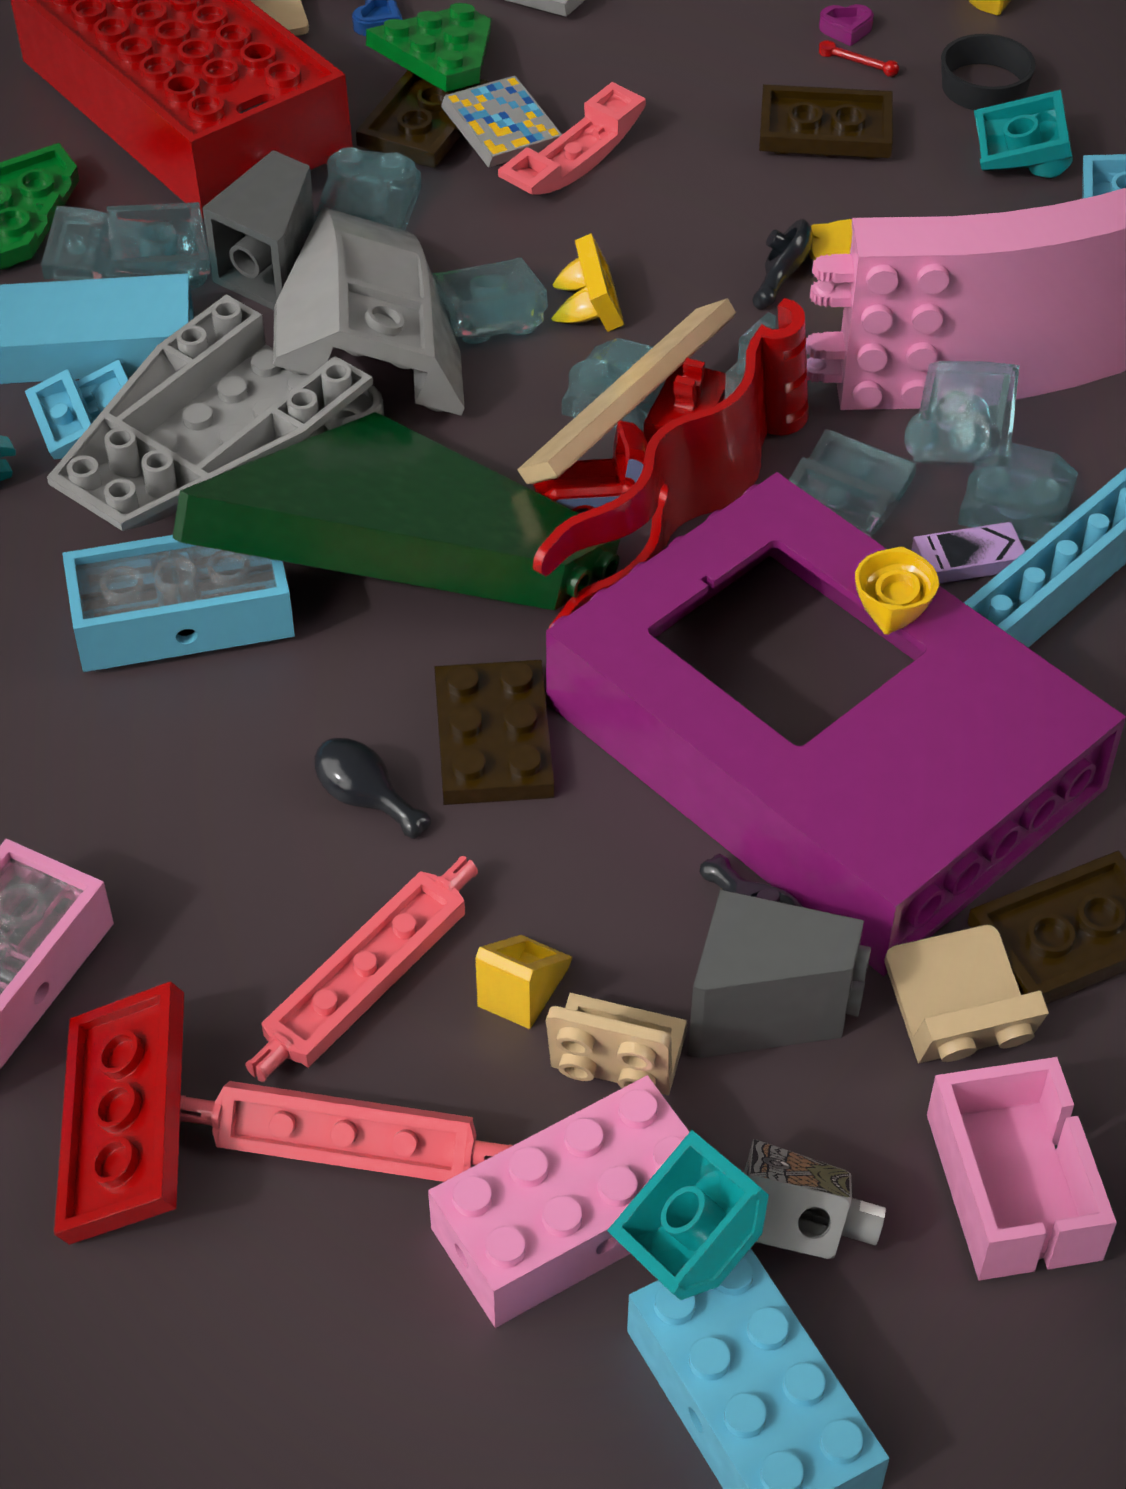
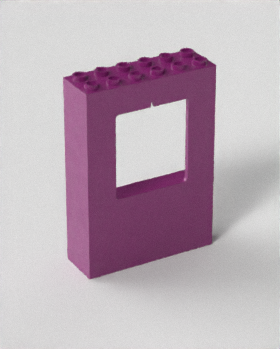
M776 472L760 484L749 487L740 498L724 509L714 511L705 522L686 535L676 537L663 551L647 562L637 564L628 575L609 588L599 590L589 602L570 615L560 617L546 630V704L771 886L789 892L798 899L804 908L864 920L860 945L871 947L868 964L884 977L888 973L884 959L891 947L933 936L1107 789L1126 716L941 586L938 587L929 606L914 622L889 635L884 634L867 613L856 590L855 571L859 563L866 556L877 551L886 550V548ZM770 556L914 660L803 746L793 745L655 639V637Z

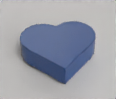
M366 0L365 5L356 8L352 13L353 30L359 35L366 36V29L384 25V22L390 19L402 20L396 0Z

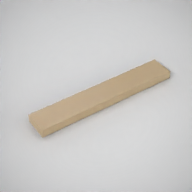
M729 299L696 308L517 470L526 484H535L559 478L617 425L619 420L628 415L684 363L686 358H690L735 317L736 311Z

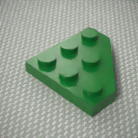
M454 3L450 5L449 9L437 12L422 11L416 17L404 20L390 19L386 20L384 25L366 29V46L439 89L448 92L479 83L481 67L484 64L487 42H489L491 19L477 12L475 7L470 4Z
M60 143L0 162V269H7L17 263L33 258L80 181L77 165Z

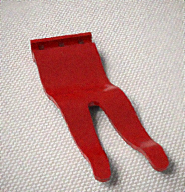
M784 298L778 304L779 329H771L761 324L750 340L746 350V365L743 379L730 396L712 407L683 415L661 427L648 442L642 473L628 491L611 502L570 517L560 524L538 548L533 560V569L547 576L573 553L630 535L652 518L649 540L636 559L614 575L595 582L579 591V595L576 598L572 597L549 628L560 617L570 615L589 602L599 590L609 588L628 575L637 564L647 562L663 551L667 546L670 536L685 522L723 509L740 498L749 487L754 485L759 476L762 446L767 433L780 436L789 435L805 426L809 418L805 312L798 303Z

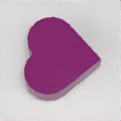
M860 4L850 5L846 8L839 5L828 6L820 12L819 29L825 35L851 47L870 33L873 26L874 13L869 7Z

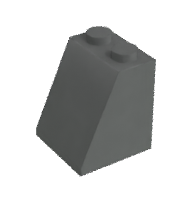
M273 150L203 207L213 282L274 310L278 296L315 223L310 166Z
M720 890L693 985L688 1056L704 1058L842 1038L847 1015L859 1016L865 988L864 981L871 947L860 945L864 920Z

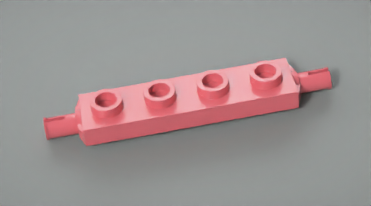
M461 856L442 876L420 871L261 1023L263 1036L267 1039L268 1043L251 1060L246 1062L245 1065L249 1073L254 1078L257 1076L258 1081L265 1082L267 1077L286 1059L302 1063L309 1068L465 915V900L459 891L478 874V869L473 861L469 860L467 862V857Z
M229 1081L223 1086L216 1101L186 1097V1095H181L180 1122L212 1126L214 1140L218 1148L445 1182L468 1170L473 1165L475 1166L513 1146V1144L505 1145L476 1140L477 1134L473 1117Z

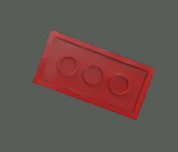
M171 981L69 1019L54 1235L69 1245L177 1209L184 992Z

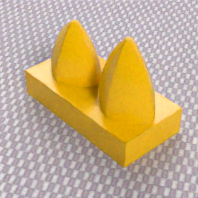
M592 233L575 240L579 257L570 262L560 272L552 285L560 290L578 292L561 305L552 316V321L559 323H581L600 318L607 332L625 325L609 265Z

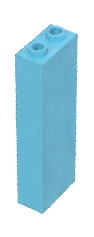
M189 274L0 285V384L42 382L66 369L70 371L74 379H81L118 359L127 371L128 376H132L158 344L194 318Z

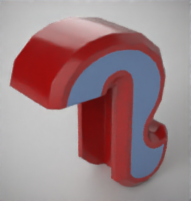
M619 420L613 443V458L577 460L559 478L532 484L534 491L575 512L581 508L590 510L615 500L628 491L642 473L644 455L648 444L644 432L635 423Z

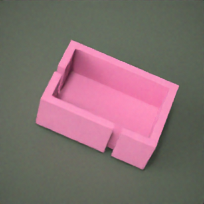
M1057 1057L935 1075L927 1118L978 1281L1035 1272L1038 1260L1044 1258L1047 1270L1103 1261L1117 1222L1079 1116L1071 1117L1074 1102Z

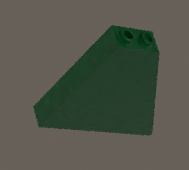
M377 412L180 490L173 539L180 543L554 611L567 604L572 597L576 598L579 595L578 592L583 588L614 575L620 560L617 555L620 539L573 553L547 576L536 572L533 569V560L538 548L560 524L579 513Z

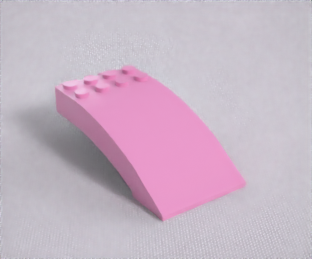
M1126 188L1065 203L1001 213L939 217L852 218L850 254H832L831 256L826 254L825 256L816 257V260L813 261L812 274H814L818 282H814L811 285V302H814L815 305H820V307H844L841 332L812 333V335H808V338H806V350L810 357L807 358V378L817 383L819 381L823 383H837L840 410L934 409L983 405L1028 398L1077 387L1126 371Z

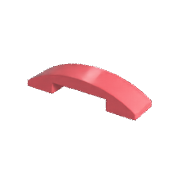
M611 82L584 103L585 117L539 153L526 147L498 169V177L532 195L551 193L570 185L591 171L619 144L645 108L646 98Z

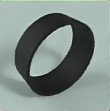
M994 34L963 36L950 42L942 52V88L950 100L971 110L1023 99L1026 96L1035 71V59L1024 45L1004 36ZM988 64L1010 71L1020 81L1005 86H981L964 81L952 72L967 65Z

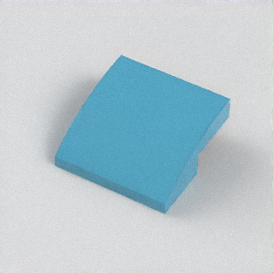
M119 359L75 381L70 371L66 369L25 391L48 451L53 459H62L129 380L127 371Z

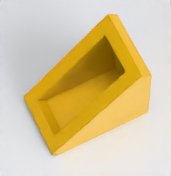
M523 935L479 947L475 958L478 1007L531 1029L567 972L573 957Z

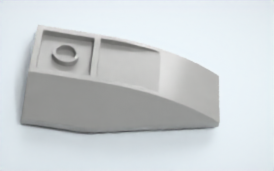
M322 207L274 306L273 365L285 368L294 374L311 375L328 362L333 347L343 349L354 356L372 357L390 362L402 369L412 368L414 372L416 404L423 405L436 412L445 411L461 416L465 407L460 349L419 240L411 232Z
M226 294L155 347L47 476L48 484L121 531L152 524L176 514L180 490L306 439L372 386L373 378L336 356L311 375L294 374L285 368L274 366L273 348L265 343L262 314Z

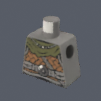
M753 1139L743 1173L769 1194L763 1233L756 1242L826 1259L835 1257L841 1236L876 1246L883 1227L886 1208L852 1198L851 1173Z

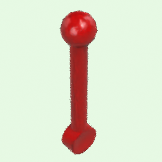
M829 40L819 43V54L823 57L835 55L883 70L884 74L888 77H894L899 72V65L894 60L883 62L838 48L833 41Z

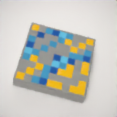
M515 75L445 95L442 102V109L488 168L508 162L526 147L540 152L562 135Z

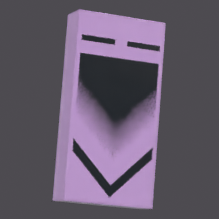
M1012 522L913 537L911 549L925 558L935 568L939 584L997 575L1025 552Z

